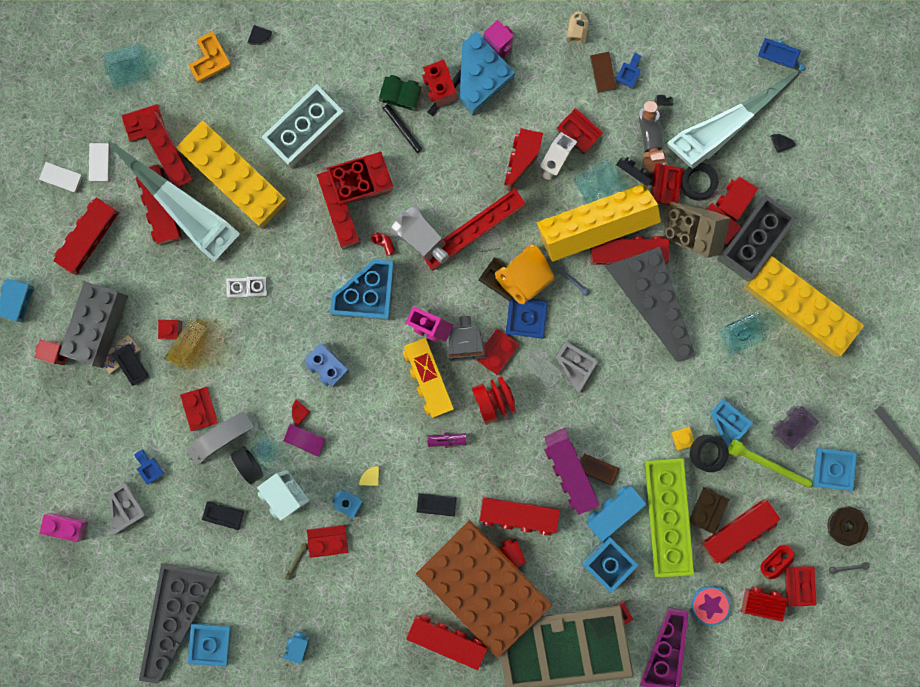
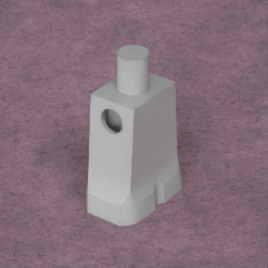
M414 205L407 211L399 214L389 232L398 240L408 243L426 260L429 261L434 256L441 264L446 262L449 255L442 249L446 243L425 220V216L420 208Z

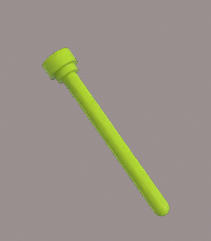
M733 440L728 448L729 454L735 457L744 456L807 488L813 485L812 481L745 449L743 443L737 440Z

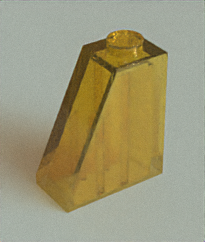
M199 318L196 321L190 319L164 359L180 368L190 369L210 331V328L206 327L207 323Z

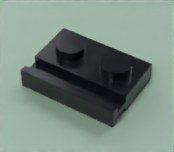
M621 157L616 165L648 187L653 180L650 177L652 173L643 167L641 170L635 166L636 162L631 158Z

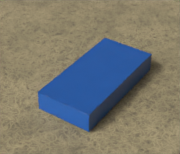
M765 38L758 57L794 70L801 50Z

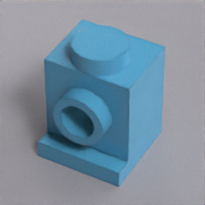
M344 489L341 493L337 491L332 500L335 503L333 508L351 518L355 517L364 501ZM343 500L349 501L348 507L343 506Z
M295 631L293 638L288 639L286 649L289 651L283 654L282 659L301 664L310 638H307L303 632Z

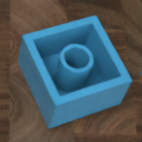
M610 537L601 542L581 562L610 593L639 566Z

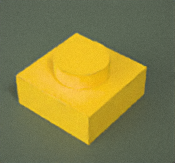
M690 427L671 432L677 451L691 447L694 438Z

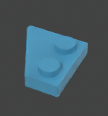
M723 398L710 412L719 434L728 448L733 440L739 441L753 424L751 420Z

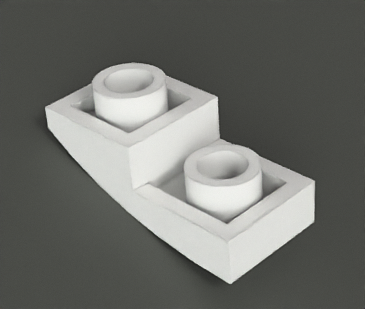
M266 277L226 278L227 298L267 296Z

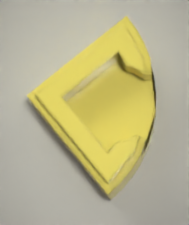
M379 466L366 470L361 476L359 485L379 486Z

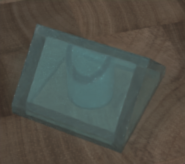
M141 43L104 53V68L114 89L151 79Z
M758 311L717 329L730 356L764 340Z

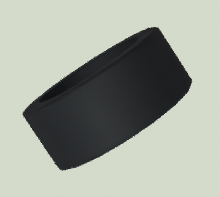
M700 163L693 169L688 167L682 174L681 189L692 200H705L716 191L719 183L718 174L714 168L705 163ZM695 171L705 172L710 178V187L703 193L694 192L689 186V176Z
M702 435L693 441L689 456L696 468L714 473L726 465L729 459V450L727 444L722 439L713 435ZM712 442L717 445L718 457L712 464L706 465L701 461V450L706 443Z
M245 446L231 453L234 465L246 482L253 484L263 477L264 474L261 467Z

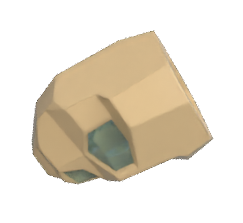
M576 11L571 15L567 41L585 44L588 19L582 12Z

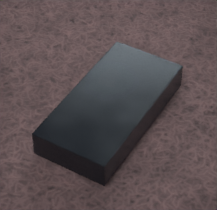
M130 343L112 352V355L132 386L149 377L147 370Z
M418 493L416 512L455 517L457 497Z
M207 501L202 520L239 530L245 511Z

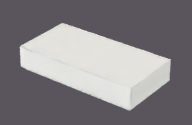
M90 143L89 181L109 182L110 145L108 143Z
M46 162L39 180L77 193L83 175Z

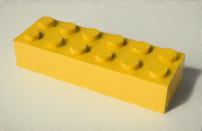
M203 120L176 147L261 229L288 203L269 182Z
M641 184L536 223L541 241L553 262L661 223L657 202L647 187Z
M769 256L755 277L744 286L746 291L834 357L843 355L864 326L772 256Z

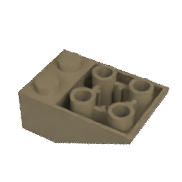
M670 202L664 239H669L670 242L707 258L721 255L730 218L714 211Z

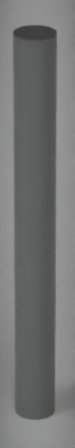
M881 406L874 410L875 413L920 467V454Z

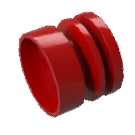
M502 376L497 377L500 385L496 387L492 379L490 380V390H487L483 383L471 388L485 425L498 421L496 413L498 411L506 418L505 408H509L511 415L516 414L515 399L509 385Z

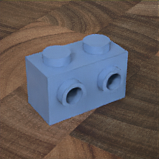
M321 343L304 359L307 362L305 366L312 373L316 371L321 376L319 380L327 387L328 385L334 387L349 372Z

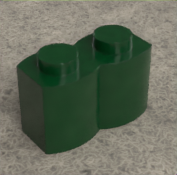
M395 75L385 76L379 101L416 111L422 90L419 83L413 80L403 82L400 80V77Z

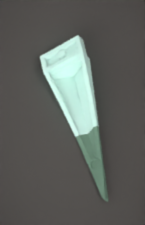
M799 71L794 72L747 101L680 132L668 142V147L692 169L695 168L702 161L709 159L795 80L799 75Z
M108 141L112 149L176 223L212 261L215 262L239 236L240 233L227 221L120 147Z

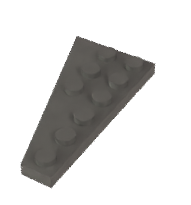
M660 247L605 265L604 267L673 358L679 362L695 356Z
M161 564L139 681L160 683L217 580L219 573Z

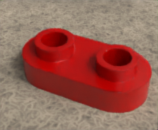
M780 545L761 563L760 570L765 578L776 579L794 562L795 553L788 545ZM783 555H788L786 559H783ZM770 568H775L773 572H769Z

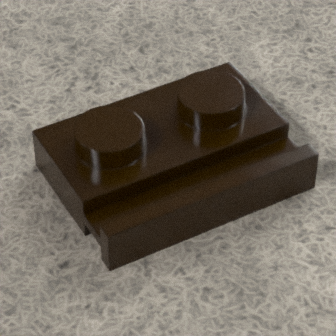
M494 257L478 281L510 302L513 296L495 278V272L502 267L507 268V266Z
M703 487L690 516L689 523L715 535L730 499Z

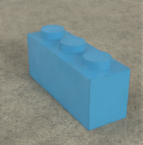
M624 485L616 492L617 496L614 499L608 498L601 504L603 507L598 512L594 510L586 517L588 520L585 523L601 542L647 505L632 486L626 487Z

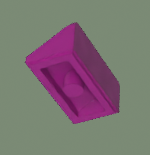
M289 424L283 441L315 456H319L326 439L296 425Z

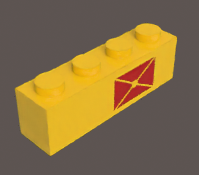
M426 337L405 345V350L402 352L406 362L410 361L412 368L409 370L413 380L417 379L419 386L416 387L420 398H425L426 404L423 406L427 416L431 415L434 418L454 410Z

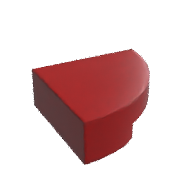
M296 399L292 405V418L294 423L299 426L311 411Z

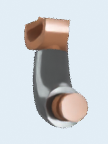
M648 101L639 112V123L646 152L643 154V165L646 170L654 174L655 164L661 163L666 165L665 153L662 150V126L660 113L657 110L658 105L653 101Z

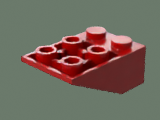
M523 128L520 129L519 134L515 133L512 149H516V151H511L508 167L512 169L511 171L507 170L504 185L508 186L507 191H510L537 160L543 133Z
M381 151L326 168L338 204L375 198L392 192L394 188Z

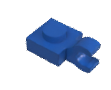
M634 53L630 64L623 63L615 80L616 82L631 89L633 88L641 71L636 68L641 55Z
M143 449L134 454L141 464L137 471L147 485L165 474L156 459L152 458L149 460Z

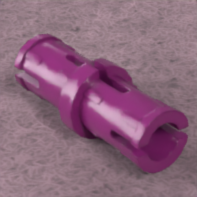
M466 433L427 435L428 447L445 446V448L458 445L465 446ZM456 439V441H439V442H438V440Z

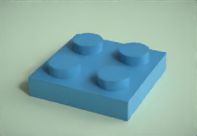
M816 448L812 486L853 491L857 453Z
M192 623L187 664L227 667L231 626Z

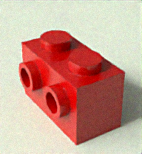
M444 59L423 67L425 74L422 77L425 85L430 86L431 91H428L431 102H435L437 107H441L459 100Z

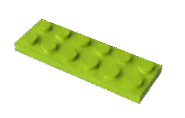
M684 458L645 461L654 576L658 578L694 575Z

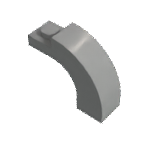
M243 411L201 436L192 443L187 451L196 465H199L215 452L240 438L254 427Z

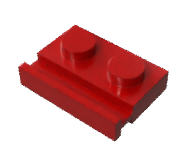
M158 104L121 115L130 142L146 138L137 119L156 111L163 121Z
M576 108L556 128L559 133L562 132L576 140L575 147L583 154L603 134L599 128Z
M661 163L655 164L651 195L657 203L669 206L670 202L678 203L683 168L663 165Z
M497 328L484 345L487 358L475 360L498 375L519 344Z
M207 386L180 394L190 431L218 423Z
M345 525L306 530L310 558L349 553Z
M814 566L788 567L785 570L787 606H817Z

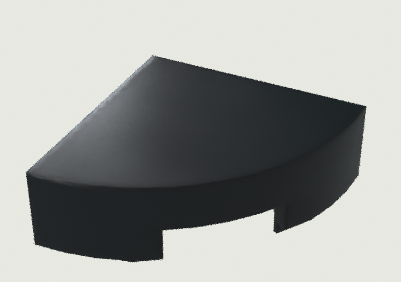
M254 25L247 43L250 45L263 43L271 37L272 31Z
M657 95L654 102L658 106L673 105V98L671 96L666 98L665 95Z
M773 134L770 136L777 153L796 146L791 138L784 135Z

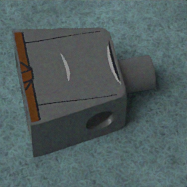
M460 316V327H453L450 332L448 359L451 362L486 359L487 354L478 325H471V316Z

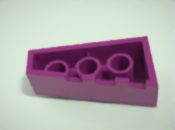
M566 427L545 436L547 448L544 451L548 459H552L555 464L552 468L556 476H560L563 481L560 483L563 492H568L571 498L568 499L571 509H576L578 515L600 506L589 478L585 474L584 467H582V463L577 457L575 447L569 440Z
M673 607L667 608L641 675L639 686L680 687L688 610Z

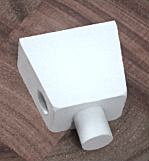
M560 132L552 142L540 165L543 168L541 173L543 178L551 180L553 175H558L577 141Z

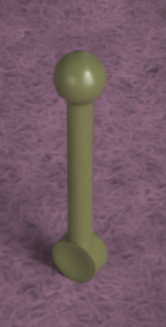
M301 544V550L285 576L286 580H289L303 552L308 549L307 544Z

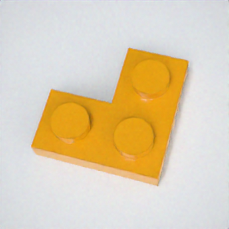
M213 31L196 40L204 57L188 66L198 83L231 67Z

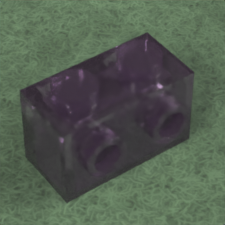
M803 406L791 407L786 412L788 416L783 421L780 419L773 426L774 430L771 434L786 449L792 450L819 423Z

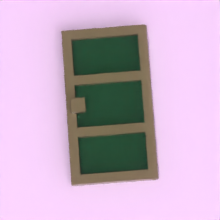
M621 605L543 615L500 655L506 687H556L634 677Z

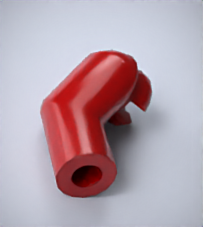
M380 232L371 236V241L374 244L384 247L387 256L395 254V249L389 236Z

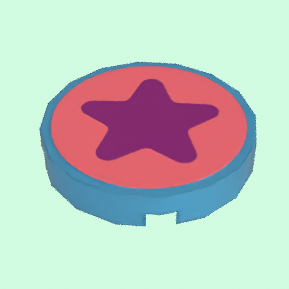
M702 587L695 592L692 598V612L697 620L705 625L713 626L720 624L730 613L729 597L723 590L717 587Z

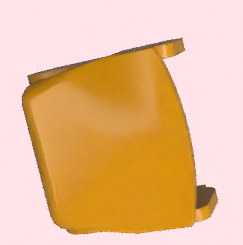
M533 244L523 249V252L516 256L507 268L502 267L495 272V278L501 286L522 305L534 298L554 280V273L545 256Z

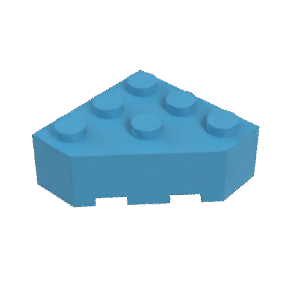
M477 31L462 43L460 103L473 116L513 80L515 76L512 68Z
M372 260L363 270L332 294L330 314L332 316L390 320L394 262Z

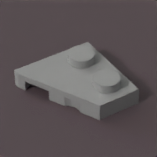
M566 341L555 357L578 393L598 363L596 359Z
M127 482L108 493L111 505L112 535L117 534L146 516L145 511Z

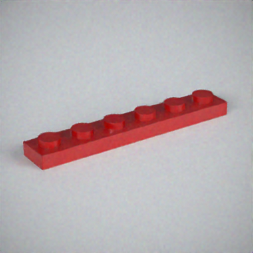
M515 188L443 239L446 244L442 249L449 255L447 261L527 205ZM434 256L429 261L424 258L432 271L444 264H441Z

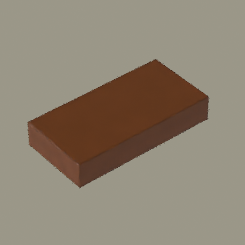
M604 52L590 55L597 93L616 90L610 53Z
M585 453L581 459L586 475L613 486L620 468Z

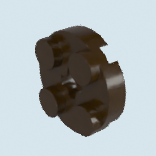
M846 506L837 508L828 519V533L839 544L852 546L864 540L867 535L868 523L865 520L864 514L856 508ZM850 521L852 529H848L846 532L843 524Z

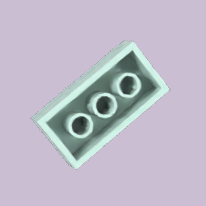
M316 84L262 136V139L290 168H293L345 118V114Z
M288 470L276 473L257 487L259 490L257 494L263 502L267 501L271 507L269 509L270 513L275 519L279 518L280 521L309 502V499Z

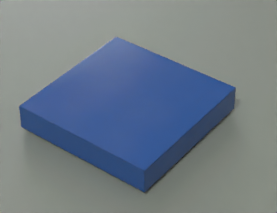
M512 298L509 302L506 334L544 339L548 301L530 299L522 305Z

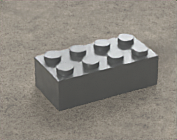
M765 195L756 204L741 225V229L729 241L717 260L747 282L752 280L798 217Z
M84 281L59 354L91 366L103 368L128 295Z

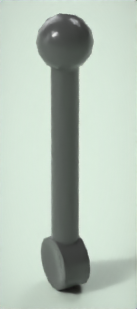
M863 562L860 565L847 567H830L829 572L830 574H835L839 571L860 568L867 570L869 564Z

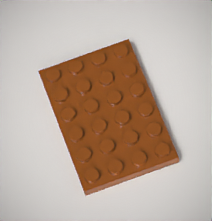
M471 520L416 573L497 658L553 605Z

